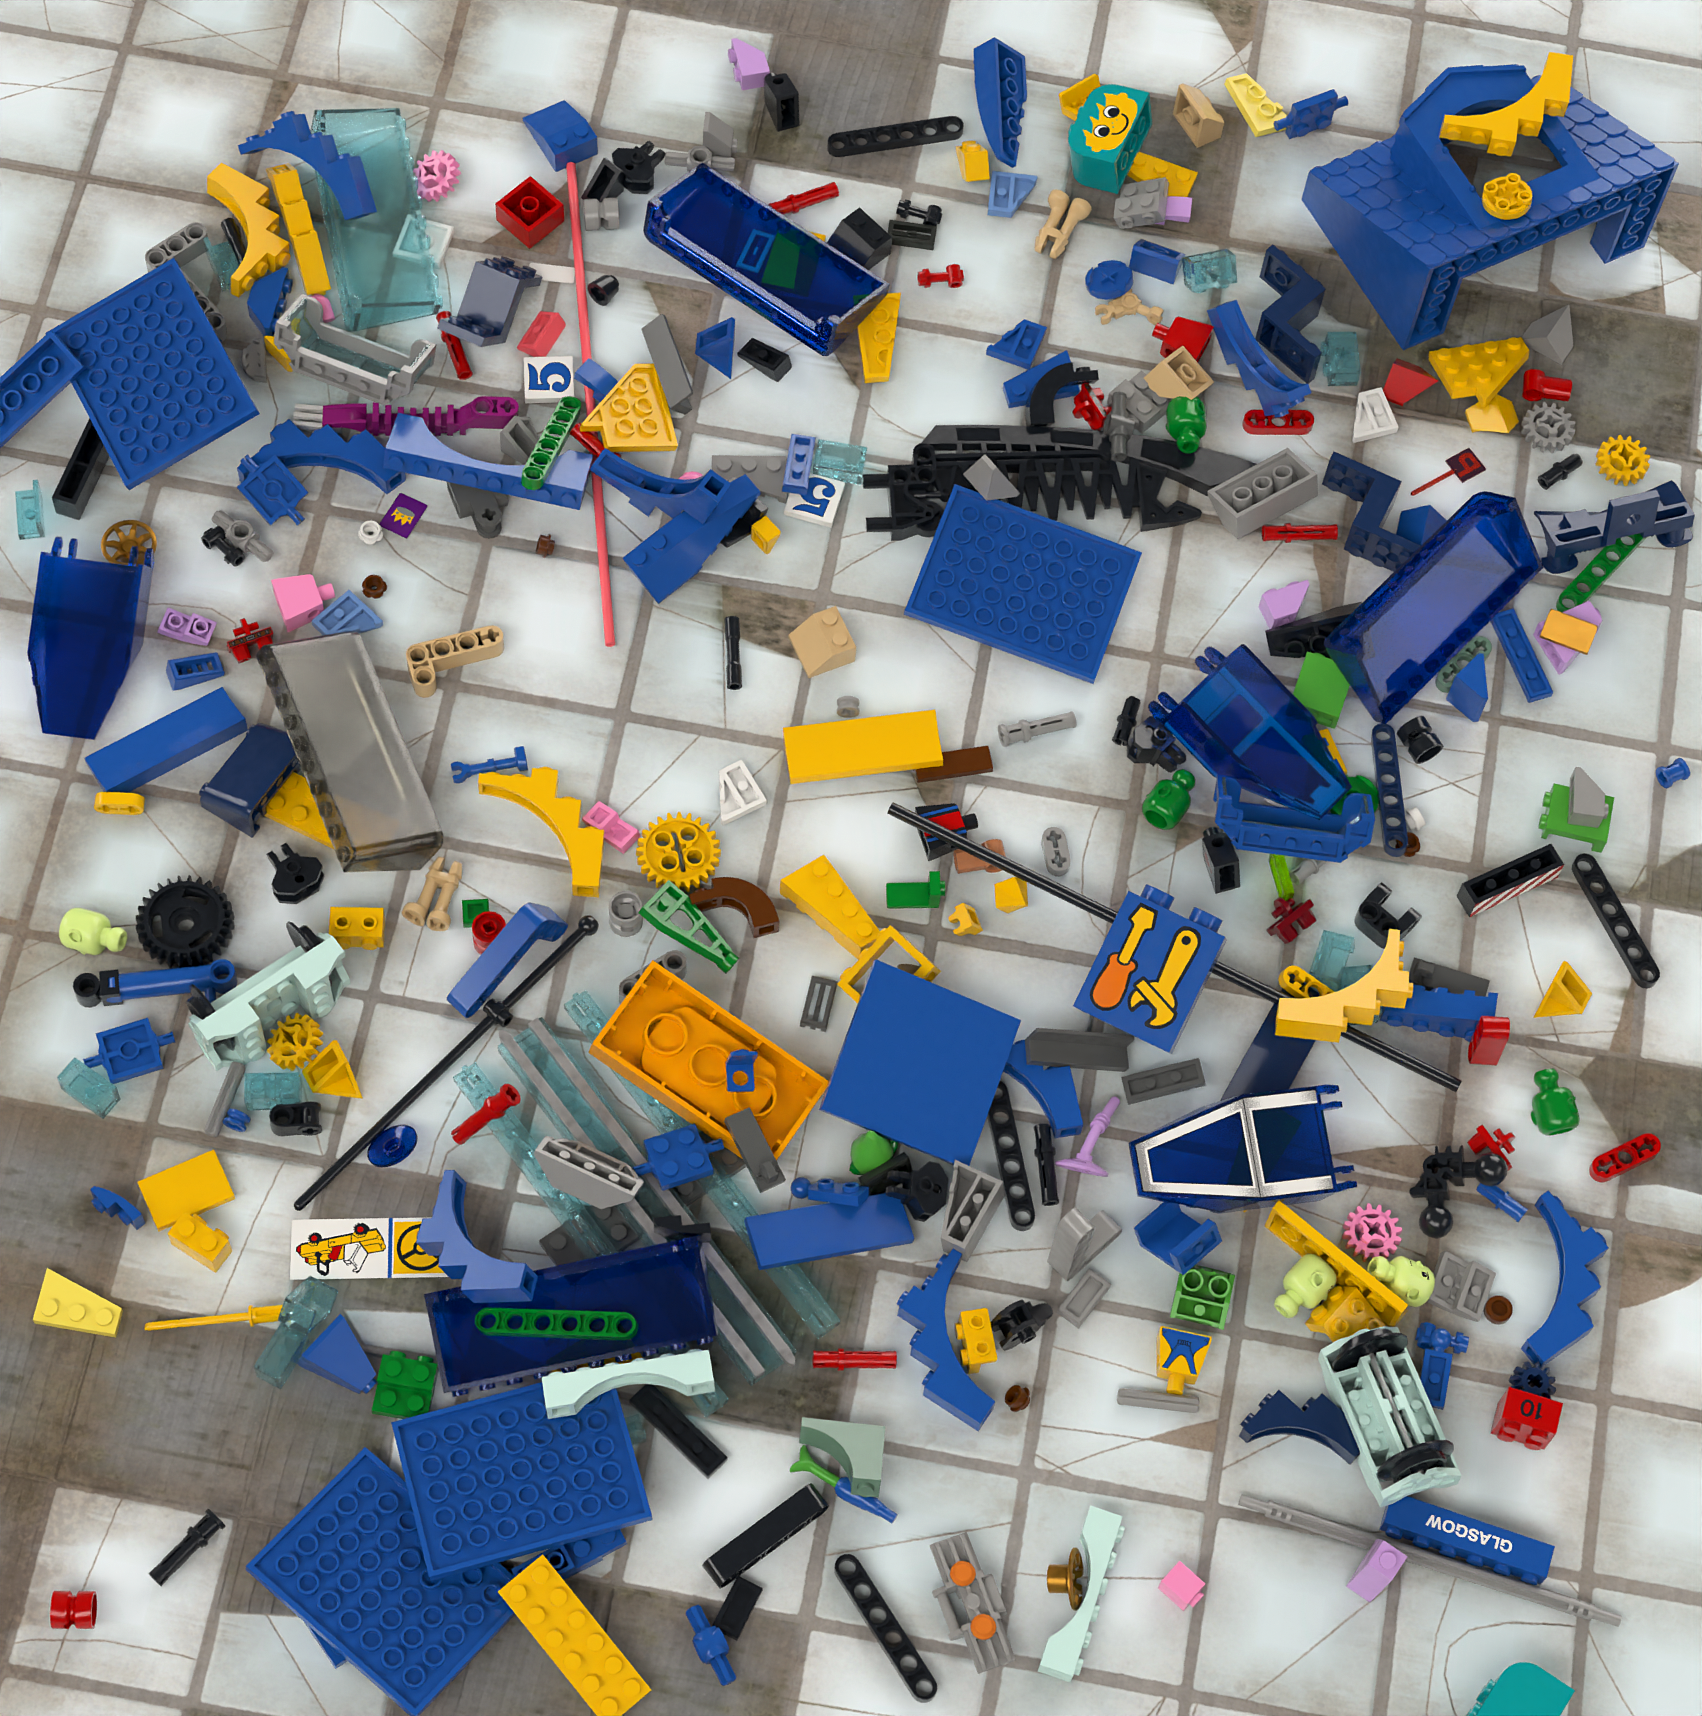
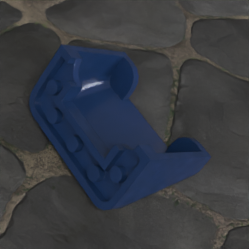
M264 723L251 725L246 732L244 740L209 783L206 782L199 791L201 807L253 838L260 829L256 821L260 815L264 817L267 813L265 807L293 772L298 774L300 767L307 770L314 761L310 741L302 736Z

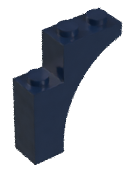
M1280 1390L1273 1396L1268 1393L1258 1405L1261 1409L1255 1415L1249 1413L1240 1424L1243 1428L1239 1437L1246 1443L1270 1435H1296L1314 1440L1328 1447L1349 1465L1360 1455V1450L1344 1412L1323 1393L1316 1400L1311 1397L1301 1409Z

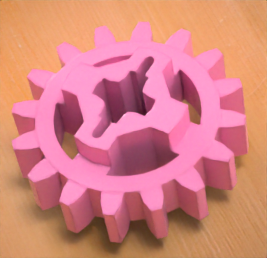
M434 150L430 157L427 154L424 155L423 162L417 161L419 167L412 169L415 176L410 178L414 183L411 187L422 199L425 198L428 202L432 198L438 202L441 195L447 198V191H454L453 184L459 183L456 176L461 174L457 169L460 165L451 154H446L443 150L438 154Z
M1370 1203L1366 1205L1365 1210L1358 1206L1355 1214L1349 1213L1348 1221H1345L1342 1227L1347 1230L1343 1233L1342 1239L1349 1240L1345 1246L1346 1249L1354 1248L1355 1251L1352 1256L1356 1257L1360 1253L1363 1255V1262H1366L1368 1257L1381 1256L1388 1259L1389 1253L1394 1255L1397 1250L1395 1245H1399L1402 1240L1398 1236L1402 1232V1228L1395 1227L1399 1219H1391L1389 1217L1391 1210L1389 1209L1384 1213L1381 1211V1205H1378L1376 1210L1372 1209ZM1371 1231H1374L1375 1234L1371 1236L1369 1233ZM1355 1232L1359 1235V1241L1355 1235Z

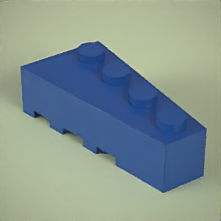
M1413 985L1412 998H1407L1405 1009L1382 1006L1380 1021L1387 1022L1388 1025L1394 1027H1412L1418 1032H1436L1443 1037H1461L1470 1042L1480 1017L1495 1016L1498 993L1488 992V997L1475 996V991L1464 990V994H1453L1448 991V988L1438 987L1431 991H1425L1424 986Z

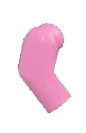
M317 293L309 296L318 300L322 305L324 323L335 320L328 298Z

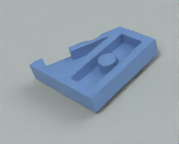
M992 171L987 215L1011 218L1035 187L1037 176Z
M348 590L312 620V626L330 642L381 628L383 621L356 595Z

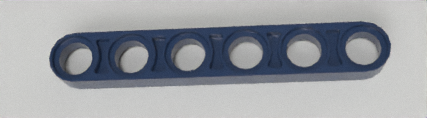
M1381 723L1372 729L1371 746L1376 788L1378 791L1377 797L1379 801L1383 847L1388 855L1400 857L1407 850L1408 836L1394 729L1388 724ZM1385 732L1390 738L1380 740L1376 737V734ZM1387 753L1391 755L1392 760L1384 762L1378 756ZM1383 775H1391L1395 781L1385 783L1381 780V777ZM1387 796H1393L1398 802L1389 805L1383 799ZM1396 818L1400 821V824L1398 826H1390L1386 820ZM1399 840L1403 846L1393 848L1389 845V841Z

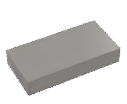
M1088 1269L1057 1309L1056 1313L1079 1329L1109 1290L1111 1284L1091 1269Z

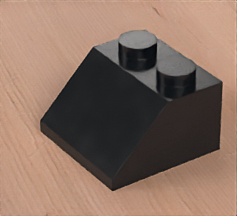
M859 207L840 222L824 245L823 250L857 280L891 254L892 236Z

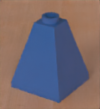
M341 1314L308 1347L297 1363L300 1367L358 1394L361 1391L367 1394L377 1383L374 1379L376 1372L347 1321Z

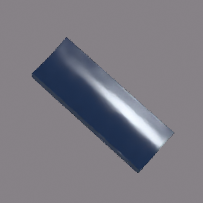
M1290 974L1289 982L1293 984L1295 982V975ZM1304 982L1301 984L1302 986L1299 988L1300 990L1304 985H1306ZM1311 987L1308 988L1310 998L1319 997L1317 991ZM1282 988V993L1297 999ZM1273 1004L1224 1092L1218 1108L1243 1097L1255 1096V1094L1260 1096L1288 1092L1316 1040L1275 1035L1278 1005ZM1239 1113L1231 1116L1241 1121Z

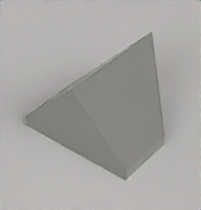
M1569 304L1532 322L1522 336L1526 346L1562 365L1574 346Z
M514 416L500 432L501 452L522 465L527 463L539 440L530 417Z
M983 455L963 473L986 501L1017 497L1020 494L986 455Z

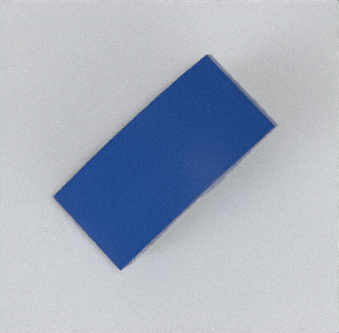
M590 358L583 363L574 375L575 380L594 391L593 398L599 402L618 383L610 373Z
M96 1186L90 1189L94 1198L91 1200V1203L101 1214L105 1211L110 1218L117 1214L126 1226L131 1223L136 1230L145 1224L142 1213L121 1196Z

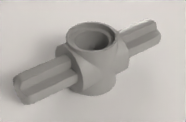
M695 146L688 153L666 152L665 165L687 167V171H690L695 177H704L711 173V169L733 171L735 168L734 158L713 156V152H710L705 146Z
M222 510L214 513L211 519L212 522L226 532L225 537L232 542L235 549L239 547L245 553L251 552L262 562H268L271 559L273 551L259 540V534L253 530L252 525L248 521H235Z

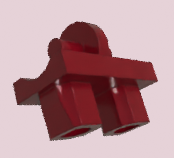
M1278 897L1274 901L1275 910L1271 914L1275 919L1280 915L1282 918L1267 929L1270 936L1277 934L1286 944L1299 935L1292 926L1295 920L1303 930L1315 923L1317 920L1310 910L1314 904L1310 899L1304 903H1299L1292 909L1291 907L1295 904L1293 898L1285 901L1283 898Z

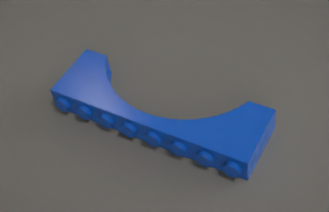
M398 413L385 448L383 468L580 510L591 473L589 469L592 466L593 455L574 450L566 451L558 456L544 485L538 490H529L521 484L522 470L525 465L494 464L467 457L440 442L429 431L423 418ZM527 477L530 479H538L536 477Z

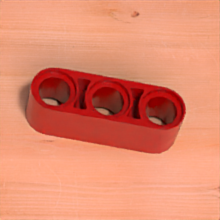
M1480 1017L1469 1043V1064L1494 1066L1498 1064L1510 1034V1020L1508 1017Z

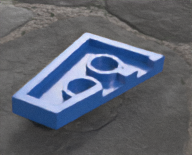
M1066 350L1004 382L1003 392L1008 408L1026 405L1031 389L1043 375L1054 367L1071 362L1068 351ZM1079 385L1066 386L1059 389L1054 400L1078 395L1080 392Z

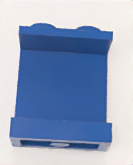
M1174 1195L1161 1203L1159 1207L1134 1227L1140 1246L1182 1275L1222 1242L1215 1222L1208 1218L1203 1224L1198 1223L1181 1211L1177 1198Z

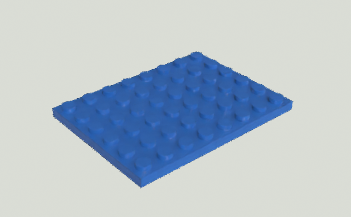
M175 258L51 329L86 368L71 383L128 490L133 489L260 414Z
M955 484L905 608L904 615L1094 684L1142 552L997 499L986 501L980 493Z
M540 1382L391 1422L430 1581L653 1520L616 1388L594 1398L576 1415L548 1419L543 1384Z
M366 1447L246 1565L248 1573L410 1716H419L515 1615L498 1593L515 1576L499 1562L430 1581L406 1482Z

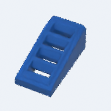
M217 652L168 660L166 674L172 691L222 677L225 674ZM211 662L213 670H209L207 663ZM197 666H201L202 672L198 671ZM187 669H190L192 673L188 674Z

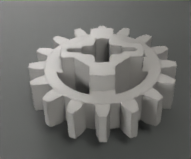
M1543 402L1541 408L1535 404L1532 411L1527 410L1523 418L1521 433L1527 435L1526 442H1533V449L1540 446L1541 452L1544 453L1545 449L1549 448L1550 452L1554 453L1557 447L1562 451L1565 445L1569 446L1575 434L1573 429L1575 421H1569L1572 416L1571 413L1564 414L1565 408L1561 407L1558 410L1555 403L1548 407L1546 402Z

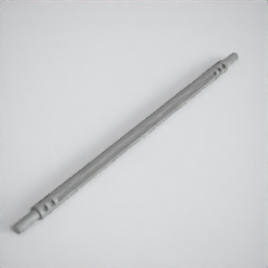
M1241 1494L1238 1505L1265 1513V1517L1368 1550H1370L1376 1539L1384 1540L1408 1556L1405 1560L1406 1562L1589 1621L1595 1619L1619 1627L1621 1622L1620 1615L1595 1608V1604L1271 1500L1264 1502Z

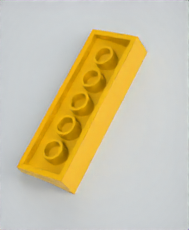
M935 710L783 728V744L790 784L943 766Z
M1280 1200L1274 1205L1265 1223V1227L1300 1256L1315 1254L1321 1257L1336 1273L1337 1286L1357 1287L1386 1326L1395 1327L1408 1312V1304Z

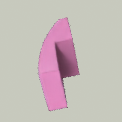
M600 801L582 818V821L587 826L604 830V840L622 854L641 837L637 829L621 820L616 811Z

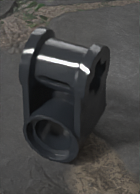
M303 1102L274 1106L269 1114L272 1132L282 1137L320 1134L322 1132V1126L319 1124L321 1104L318 1102ZM279 1117H286L289 1119L288 1122L284 1124H279L276 1122V1119H278Z

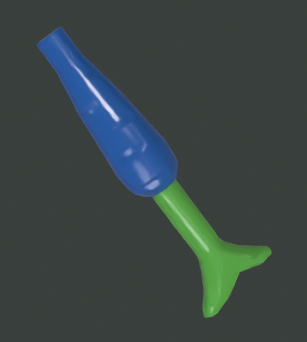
M805 1445L800 1448L799 1461L792 1464L789 1469L790 1473L800 1471L811 1472L833 1486L837 1496L844 1501L882 1517L891 1524L895 1521L898 1514L887 1508L878 1498L851 1495L848 1477L840 1478L817 1464Z

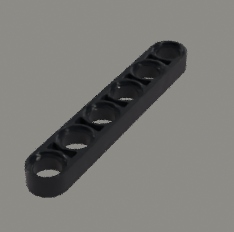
M947 116L834 133L828 138L827 151L834 157H845L957 140L963 134L964 123L957 116ZM954 124L959 127V130L952 132L947 129V126ZM926 128H933L936 133L928 135L924 130ZM909 131L913 134V137L904 138L901 136V133ZM880 135H887L890 137V140L882 142L878 137ZM863 138L867 143L865 145H858L855 143V140ZM842 142L844 147L836 149L832 146V143Z
M1586 853L1578 855L1572 864V872L1635 983L1641 988L1648 989L1653 987L1660 977L1659 968L1596 859ZM1581 861L1589 863L1591 870L1588 872L1580 870L1578 863ZM1599 883L1603 887V892H1593L1590 884ZM1603 905H1612L1616 913L1614 915L1606 914L1603 911ZM1615 927H1625L1628 930V936L1621 937L1617 935ZM1636 948L1641 953V957L1638 959L1630 957L1627 952L1628 949ZM1640 971H1650L1653 974V980H1644L1640 975Z
M999 1081L997 1088L1002 1091L1003 1096L999 1099H993L987 1118L1000 1178L1004 1185L1005 1201L1010 1223L1018 1231H1027L1033 1226L1035 1211L1008 1089L1002 1081ZM997 1112H1003L1008 1116V1121L999 1124L994 1120L993 1115ZM1001 1137H1009L1013 1140L1014 1145L1008 1149L1003 1148L999 1144V1139ZM1013 1161L1018 1164L1019 1171L1008 1173L1004 1168V1164ZM1018 1186L1024 1190L1025 1195L1022 1198L1016 1199L1010 1195L1009 1190L1012 1187ZM1020 1211L1026 1212L1030 1216V1221L1026 1224H1021L1016 1221L1015 1215Z
M851 1554L841 1555L836 1560L834 1573L912 1697L920 1703L930 1702L937 1692V1683L859 1560ZM844 1561L852 1562L855 1566V1572L851 1575L842 1574L839 1570L840 1564ZM859 1585L867 1586L871 1592L870 1596L866 1599L857 1598L854 1593L855 1588ZM874 1609H881L885 1612L886 1618L881 1623H875L870 1619V1612ZM889 1633L898 1634L901 1638V1644L897 1647L888 1646L885 1642L886 1635ZM905 1657L913 1658L917 1664L916 1669L911 1672L903 1670L900 1665L901 1660ZM921 1681L929 1682L932 1686V1692L927 1696H921L916 1691V1685Z

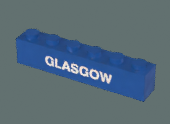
M1408 1496L1385 1507L1379 1528L1388 1537L1394 1539L1405 1538L1413 1541L1412 1543L1417 1547H1431L1440 1550L1439 1553L1446 1557L1455 1558L1458 1556L1466 1559V1562L1476 1567L1484 1565L1493 1568V1571L1497 1574L1504 1576L1513 1575L1521 1578L1522 1582L1532 1585H1541L1547 1578L1555 1548L1553 1545Z

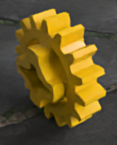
M1618 435L1617 440L1609 437L1607 443L1603 441L1596 454L1598 459L1595 464L1596 466H1601L1599 474L1606 473L1605 480L1607 481L1611 478L1615 479L1614 485H1617L1619 481H1623L1624 486H1627L1629 481L1637 484L1638 479L1644 478L1650 466L1648 463L1650 455L1645 454L1647 448H1640L1639 440L1634 443L1631 442V436H1628L1626 440H1623L1621 435Z
M296 1013L294 1019L287 1015L285 1023L278 1021L279 1028L277 1030L271 1029L270 1032L274 1036L267 1039V1043L271 1045L267 1052L271 1055L270 1060L283 1070L288 1068L290 1071H294L296 1065L303 1069L305 1061L312 1063L311 1056L313 1054L319 1055L320 1052L316 1048L323 1045V1041L319 1039L323 1032L319 1029L320 1025L307 1014L302 1016Z

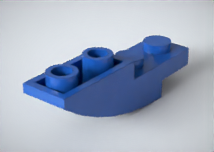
M618 1529L550 1548L511 1569L516 1577L543 1554L561 1578L565 1580L603 1561V1557L627 1545V1542L621 1530Z

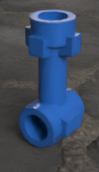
M1423 1322L1417 1328L1415 1340H1417L1419 1348H1433L1430 1337L1431 1333L1436 1329L1434 1324ZM1457 1332L1455 1337L1451 1336L1452 1342L1449 1347H1453V1353H1466L1469 1337L1463 1336L1464 1333Z

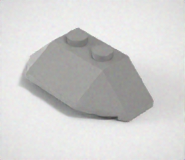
M545 1136L534 1151V1156L552 1187L599 1209L632 1201L644 1184V1181L638 1178L636 1172L627 1163L579 1141L554 1139L553 1137Z

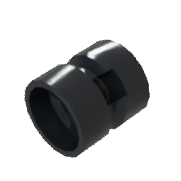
M1424 716L1415 717L1406 722L1396 733L1403 745L1409 747L1408 752L1416 764L1432 759L1444 747L1437 735L1431 733L1432 728Z

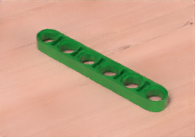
M565 396L560 399L522 470L521 484L523 487L529 490H538L544 485L570 435V431L580 416L581 401L578 398ZM558 420H563V421H566L567 423H562V422H559ZM550 434H556L560 437L551 436ZM543 448H549V449H552L553 451H547V450H544ZM536 462L544 463L546 465H538L536 464ZM527 477H536L538 479H530Z
M1640 533L1628 536L1634 542L1632 545H1626L1621 541V538H1617L1615 544L1604 547L1560 594L1556 602L1557 611L1564 612L1571 609L1562 604L1563 599L1572 600L1575 607L1587 602L1646 538H1643ZM1614 552L1618 555L1619 559L1612 561L1607 557L1606 553ZM1592 568L1602 569L1604 575L1600 577L1594 575ZM1577 584H1586L1590 591L1581 592L1577 588Z
M483 1308L475 1317L477 1328L480 1332L489 1336L630 1340L638 1332L637 1321L630 1313ZM486 1315H494L496 1318L494 1326L488 1329L483 1328L481 1324L482 1319ZM513 1316H521L523 1318L522 1326L515 1330L510 1329L509 1320ZM540 1317H548L550 1319L549 1327L542 1331L536 1328V1321ZM567 1318L577 1319L578 1324L573 1331H565L563 1329V1323ZM598 1318L605 1321L603 1330L600 1332L591 1331V1322ZM625 1319L632 1321V1328L629 1332L620 1333L617 1327L620 1321Z

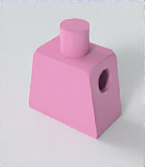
M311 574L271 580L273 592L287 632L312 622L316 616L324 611L322 601L335 598L332 584L329 583L317 587Z

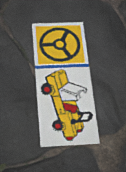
M423 1218L292 1220L290 1280L448 1276L438 1266L439 1256H428L416 1243L417 1232L420 1230Z

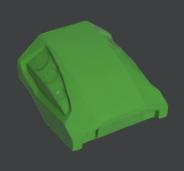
M1194 1265L1184 1275L1179 1273L1170 1317L1224 1330L1235 1275L1199 1265Z

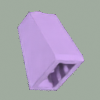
M1590 601L1562 612L1598 626V629L1603 621L1599 610L1594 608ZM1544 620L1538 623L1533 635L1557 673L1562 674L1580 652L1540 638L1539 636L1545 623Z
M1376 1539L1346 1587L1368 1602H1371L1393 1580L1408 1556L1386 1541Z

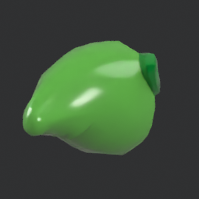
M872 1130L860 1134L851 1145L850 1156L852 1162L849 1171L854 1175H864L891 1160L898 1149V1142L888 1140Z

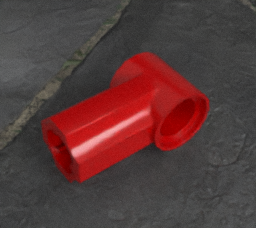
M1538 369L1525 371L1522 397L1525 400L1539 401L1543 398L1569 401L1572 390L1571 380L1545 376V373Z

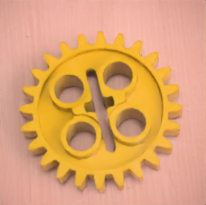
M681 812L677 813L676 818H672L671 814L667 813V820L665 821L658 816L657 825L649 822V831L643 829V838H638L639 847L636 848V855L639 856L637 858V865H643L641 867V874L648 873V882L656 879V888L670 880L679 889L684 887L687 892H690V885L692 884L699 889L700 880L708 883V874L714 876V867H719L718 858L721 857V850L718 849L720 841L715 839L716 832H708L709 823L701 826V817L692 821L691 813L685 819L682 818ZM672 833L676 834L685 872H682L680 869L678 853L675 851ZM684 836H692L694 839L686 841L682 838ZM660 841H665L668 843V845L659 846L657 845V843ZM696 858L700 860V862L697 864H692L689 862V860ZM671 864L675 867L673 869H665L663 866Z

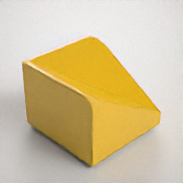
M764 516L752 525L751 539L765 554H769L781 532L767 516Z
M1012 877L994 884L997 909L1010 913L1028 906L1027 882L1017 877Z

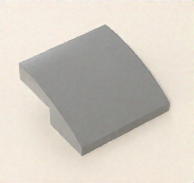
M1447 1251L1441 1252L1433 1272L1435 1278L1434 1290L1427 1302L1457 1316L1476 1322L1480 1321L1496 1273L1475 1261L1468 1263Z

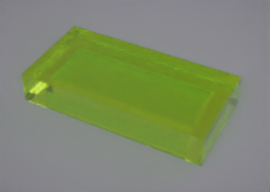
M1270 854L1268 861L1278 896L1287 901L1289 898H1293L1295 892L1284 855Z

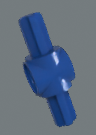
M692 1606L686 1611V1616L696 1634L692 1640L695 1650L703 1664H711L722 1686L729 1685L736 1680V1675L726 1657L729 1653L727 1641L719 1627L710 1626L701 1606Z

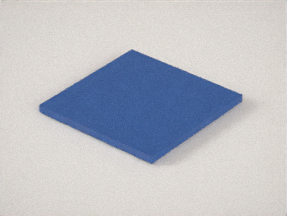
M876 959L871 966L819 1110L869 1131L872 1130L876 1134L954 1165L955 1160L970 1166L1021 1020Z

